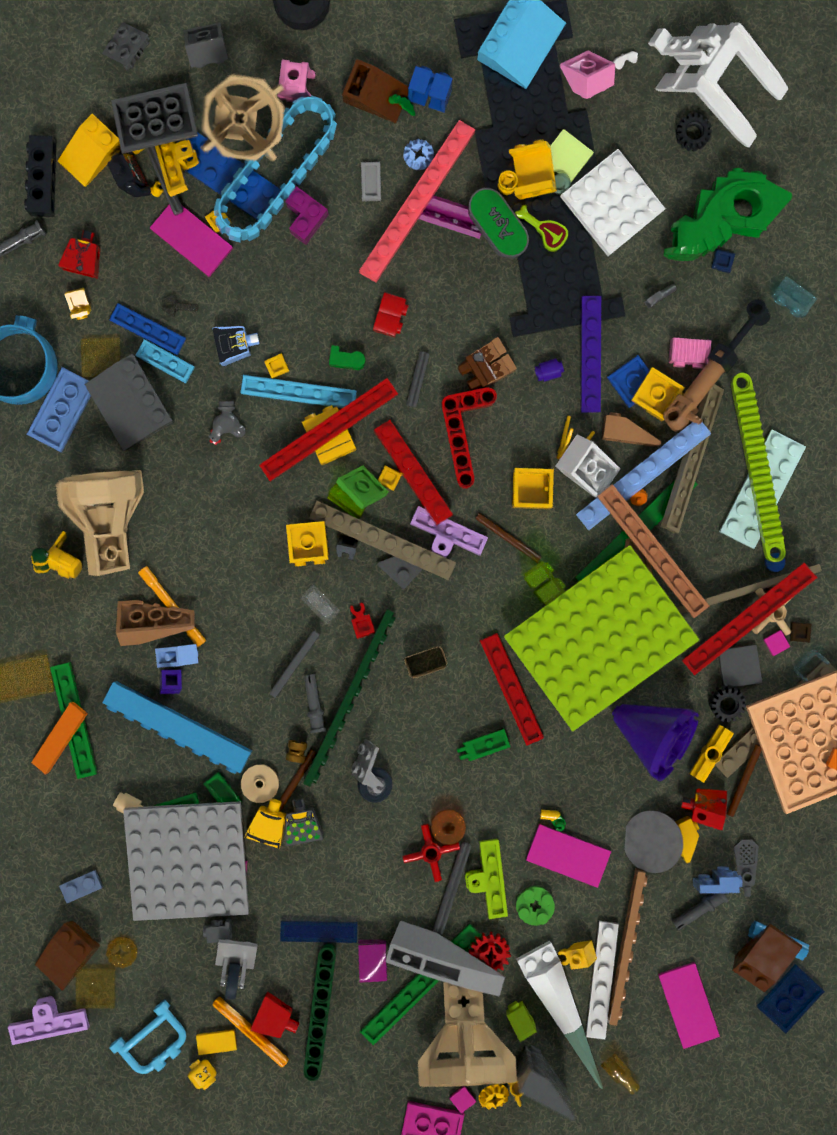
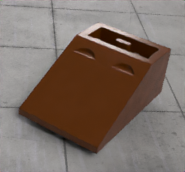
M356 59L342 94L343 102L397 123L402 107L399 104H390L389 97L397 94L401 98H407L408 86L379 68Z

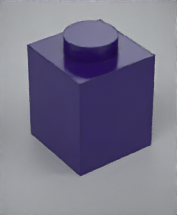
M162 670L160 673V694H180L182 689L181 670Z

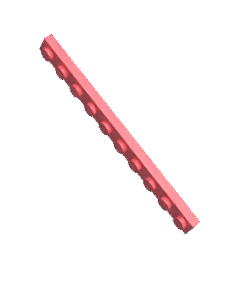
M460 120L457 122L361 267L360 274L374 282L378 281L475 133L474 128Z

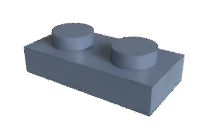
M93 870L63 883L59 887L66 903H69L103 888L97 871Z

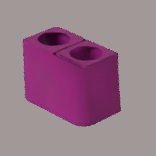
M358 940V944H376L358 945L360 983L387 981V963L385 962L386 940Z

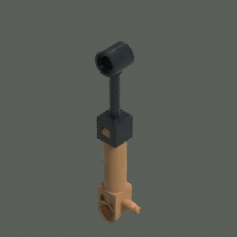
M755 299L747 305L748 321L728 346L721 343L716 345L707 357L709 362L683 395L678 394L665 410L663 418L672 431H682L690 421L697 424L702 423V419L696 415L699 411L697 406L723 373L728 374L738 361V357L734 352L735 348L753 325L763 326L770 320L771 314L763 300Z

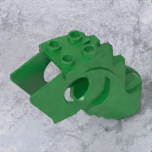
M733 168L732 171H728L725 177H717L712 183L711 190H700L699 195L696 196L693 218L684 215L672 224V247L664 249L663 255L668 259L676 261H693L700 256H706L710 251L713 252L718 246L722 247L732 237V234L759 238L761 232L767 230V226L792 199V193L766 180V175L761 171L749 173L744 172L741 168ZM738 199L748 201L752 206V215L746 217L740 215L734 207V201Z

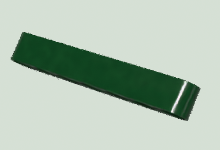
M330 943L322 945L318 955L304 1063V1076L309 1081H315L320 1077L323 1064L337 954L335 946ZM329 950L333 955L327 958L323 955V951ZM326 969L330 972V975L327 977L322 976L320 971ZM325 989L328 994L322 996L318 993V990ZM317 1008L324 1009L325 1013L323 1015H319L316 1013L315 1010ZM319 1027L323 1032L316 1034L313 1029ZM318 1047L320 1052L313 1053L311 1048ZM315 1066L318 1070L311 1072L308 1067Z

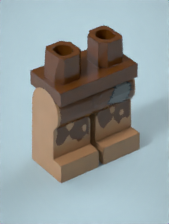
M499 337L465 357L464 362L458 366L462 376L469 372H472L474 376L473 379L467 381L470 391L486 388L516 371L517 368L509 354L505 355L507 351Z

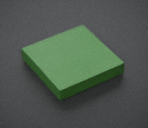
M364 465L339 477L336 481L361 509L384 498L389 492Z

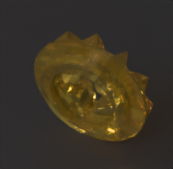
M118 937L108 945L106 956L109 963L113 964L114 967L123 969L131 966L136 960L137 947L131 939ZM120 947L122 951L129 952L123 956V959L120 955L115 954L120 950Z

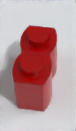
M384 292L373 331L394 338L396 333L400 334L403 326L400 320L402 315L406 316L409 306L406 304V299Z

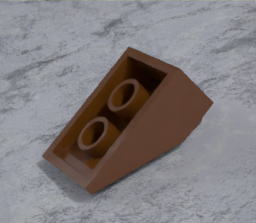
M72 920L64 923L53 936L35 966L63 991L98 950L100 945Z
M769 924L735 955L732 971L765 992L778 981L800 952L802 945Z

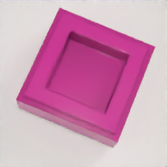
M781 630L763 639L772 656L790 647Z
M462 1086L449 1096V1099L461 1114L476 1103V1099L466 1086Z

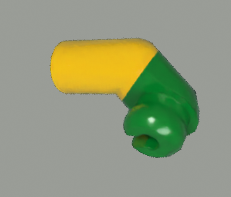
M541 809L540 819L551 820L557 831L565 829L566 822L560 812Z

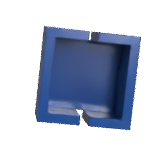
M415 66L408 87V99L410 102L425 106L429 95L431 100L428 108L445 113L452 92L453 78H450L448 74L443 72L434 74L431 69L425 66Z

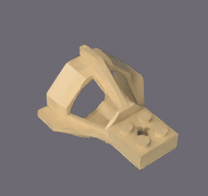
M229 75L204 97L202 130L209 139L201 146V149L207 152L215 146L220 154L226 157L256 161L262 155H265L270 161L276 160L277 157L271 148L281 141L284 106L276 95L284 89L283 86L278 84L270 89L262 79ZM238 84L247 85L258 90L259 93L247 99L245 97L228 95L226 87ZM215 97L217 106L215 123L212 125L214 129L211 131L209 109ZM269 104L272 113V126L269 135L264 139L255 131L257 110ZM224 138L245 140L254 149L235 151L223 146L221 143Z
M142 471L75 474L59 480V483L56 484L58 505L84 532L89 575L100 576L130 569L126 532L128 530V522L144 493Z
M443 982L445 1025L418 1061L419 1086L454 1087L515 1083L517 1081L516 1057L485 1023L483 992ZM462 997L469 1000L465 1008L462 1007V1004H458ZM493 1050L496 1057H474V1051ZM459 1052L460 1058L437 1060L439 1053Z

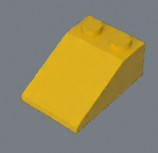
M91 114L77 129L58 162L86 187L111 161L113 152L121 148L119 138L94 114Z

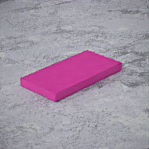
M168 205L150 229L210 277L232 251L233 247L185 207L182 206L183 213L174 215L170 205Z
M539 824L526 861L598 888L611 851Z
M695 962L659 973L658 976L683 1049L720 1037Z

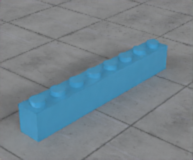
M117 681L112 683L103 701V704L107 705L106 708L115 713L119 711L124 714V718L130 721L135 719L141 722L140 726L148 730L152 728L158 731L157 734L166 739L170 737L175 740V744L185 748V746H188L194 754L198 756L205 755L209 757L210 762L216 765L221 763L227 766L226 770L231 773H241L253 751Z

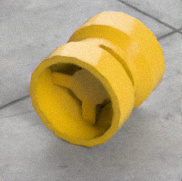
M509 170L502 172L498 180V190L504 195L512 194L514 188L517 187V175Z

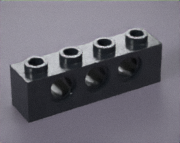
M29 135V142L26 143L29 159L26 161L28 180L25 181L27 199L24 201V207L31 216L54 217L57 141L53 136ZM44 154L43 160L37 161L38 156ZM40 173H44L43 178L41 180H37V176ZM39 192H43L42 198L36 199V195Z

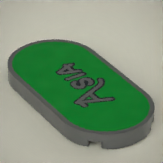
M482 188L474 192L468 202V214L488 244L500 257L515 259L521 256L528 247L529 235L506 200L498 191L491 188Z

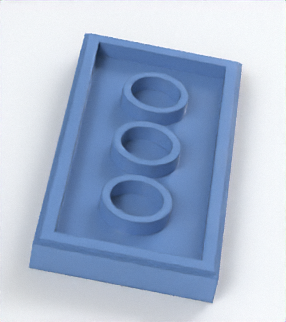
M62 367L27 435L62 452L91 397L84 385L89 381Z

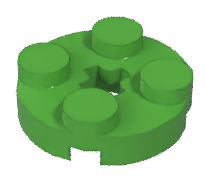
M531 886L518 895L516 909L519 917L525 923L537 926L548 922L554 913L555 904L552 895L545 888ZM538 901V905H540V908H537L536 911H533V908L530 906V903Z

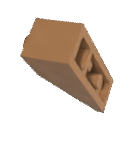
M611 412L604 417L601 440L652 447L661 446L660 440L626 417H621L620 413Z

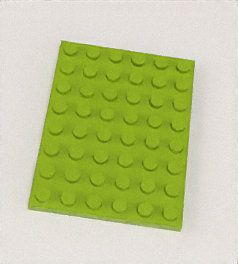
M631 545L504 636L572 731L579 728L699 641L697 635Z

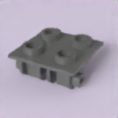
M123 22L102 54L119 62L123 68L129 71L130 68L133 69L134 64L137 62L135 58H140L137 52L142 55V51L149 45V35Z

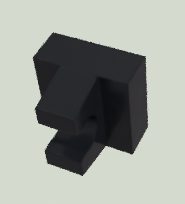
M340 535L336 549L337 557H341L342 553H348L349 559L353 560L359 540Z

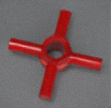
M427 823L421 825L425 841L421 851L402 857L404 863L420 859L430 863L434 881L439 882L442 878L437 861L444 853L460 850L459 842L439 846L437 843L432 842ZM433 848L437 851V854L434 857H429L426 851Z

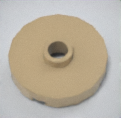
M264 764L249 767L241 779L243 794L255 803L269 801L276 795L279 788L277 773L271 767ZM257 781H262L263 786L258 787L256 784Z

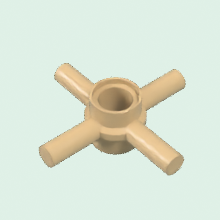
M762 588L757 589L755 592L759 598L765 594ZM788 602L752 629V631L758 634L769 622H776L784 635H789L791 630L784 621L787 614L785 605Z

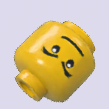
M197 1059L189 1066L191 1070L188 1073V1078L195 1088H203L205 1090L216 1081L215 1076L217 1072L208 1060L205 1059L200 1062Z

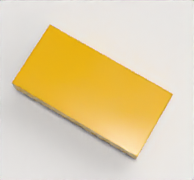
M235 1029L196 1035L198 1055L237 1050Z

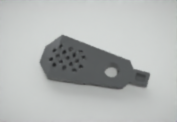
M741 839L734 846L738 875L742 876V887H744L745 897L751 896V887L755 885L759 846L752 839ZM746 874L751 876L749 881L744 880Z

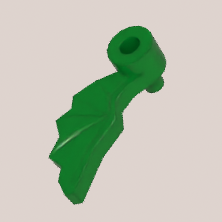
M397 94L389 97L390 104H399L402 109L415 116L414 106L406 97L401 98Z

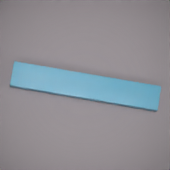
M243 375L240 394L344 408L356 399L357 390Z

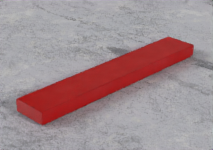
M495 633L480 640L526 746L543 739V734L498 634Z

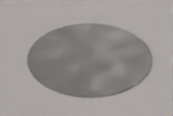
M644 811L635 815L627 823L625 853L636 867L646 872L660 873L669 870L678 862L683 851V837L678 825L672 818L658 811Z

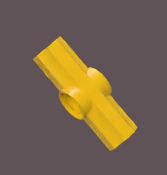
M718 725L708 743L702 748L701 754L689 774L704 783L715 764L721 760L722 753L734 733ZM710 749H715V756L713 758H708L707 756Z

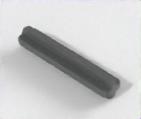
M419 352L407 399V406L416 408L429 359V353Z

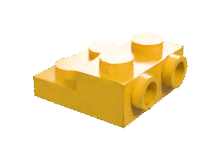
M652 367L631 401L645 409L646 412L655 418L664 421L663 414L678 394H684L683 390L685 387Z
M325 521L286 525L290 563H295V566H306L308 561H314V565L325 564V560L329 559Z

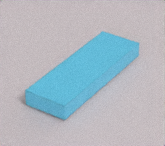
M145 339L135 355L185 384L195 366Z

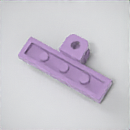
M418 506L410 525L435 535L436 538L432 544L431 552L445 558L449 555L454 544L480 556L488 537L448 519L436 526L427 511ZM438 546H443L445 550H439Z
M52 996L39 998L32 1009L34 1019L9 1024L8 1030L12 1045L88 1030L89 1022L86 1009L57 1014L56 1001Z

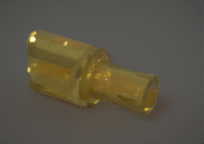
M614 1053V1060L609 1057L607 1059L608 1065L606 1062H603L601 1067L617 1084L622 1083L629 1093L633 1095L635 1094L633 1089L637 1092L640 1086L630 1076V1069Z

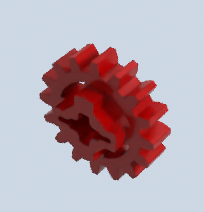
M491 931L489 936H486L484 932L482 933V938L476 936L477 942H471L470 945L473 949L468 950L469 954L477 959L484 960L486 965L496 971L497 969L503 971V964H509L506 958L511 957L510 952H508L510 947L506 944V939L502 938L500 940L499 933L494 937ZM495 943L498 944L502 949L496 948ZM492 949V952H493V953H490V956H489V959H488L487 955L489 954V951Z

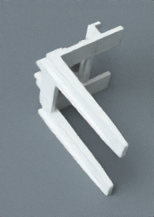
M713 23L707 26H697L691 36L672 37L665 28L657 29L648 43L650 46H654L661 55L674 56L680 64L676 73H665L655 89L665 92H695L730 133L746 147L751 146L757 135L747 119L717 84V81L735 54L775 99L781 100L788 90L779 72L740 23H730V25H716ZM690 65H701L698 73L685 72Z

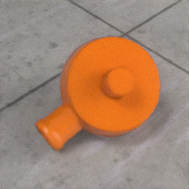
M641 489L630 498V501L636 506H641L646 503L648 495L644 489Z

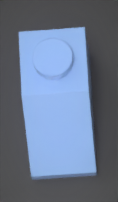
M196 644L155 649L157 668L198 663Z

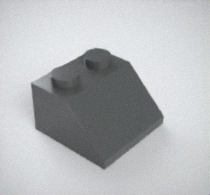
M221 22L183 30L185 48L191 68H202L206 64H220L228 60Z

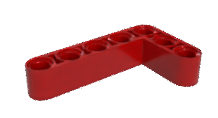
M482 388L448 395L442 401V412L458 486L463 489H468L473 485L474 473L461 412L492 406L497 398V394L492 388ZM490 393L493 396V400L486 402L483 400L482 395ZM472 397L474 404L467 406L464 404V398ZM449 400L453 401L456 405L452 410L445 407V403ZM452 419L458 420L459 427L451 428L449 421ZM455 438H461L463 445L455 447L452 441ZM463 456L467 459V464L459 466L456 459ZM468 475L471 478V483L468 485L462 484L460 481L461 476Z

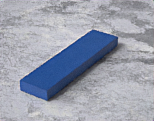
M119 303L109 319L111 322L176 355L179 354L186 340L185 337Z

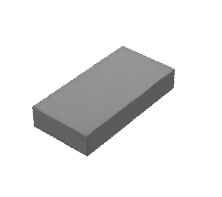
M361 162L362 201H381L380 162Z

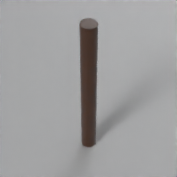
M481 513L475 518L536 563L541 559L540 555Z
M758 744L754 746L727 811V815L734 817L761 753L762 748Z
M313 749L309 751L304 763L301 764L281 796L279 812L282 811L315 758L317 752Z

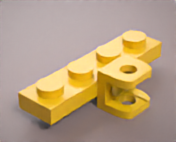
M183 140L178 143L171 142L155 146L170 197L187 191L188 187L183 170H188L199 164L197 153L192 148L191 142ZM187 147L188 149L183 152L182 149ZM189 157H193L191 161H187Z

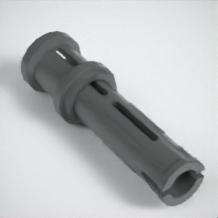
M36 220L33 225L27 228H21L20 233L0 243V258L26 243H33V240L41 235L46 236L47 234L39 220Z
M315 674L310 675V680L309 675L303 676L310 711L307 714L311 723L310 733L327 731L323 721L324 711L320 709Z
M712 893L709 896H704L697 905L672 919V922L679 931L708 911L713 912L716 907L729 901L723 893Z

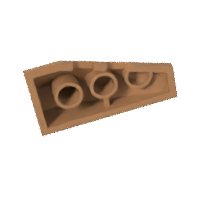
M140 600L118 602L116 635L120 646L139 645L194 629V610L178 607L166 608L156 603L153 605L145 604Z

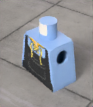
M244 326L212 328L219 362L222 366L250 356L249 346L260 344L258 333L247 335Z

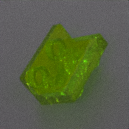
M337 483L329 491L327 498L357 519L362 516L367 508L361 509Z

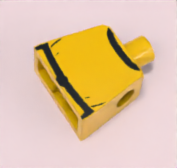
M270 799L268 807L260 806L245 834V838L280 849L286 821V813L279 812L281 801Z

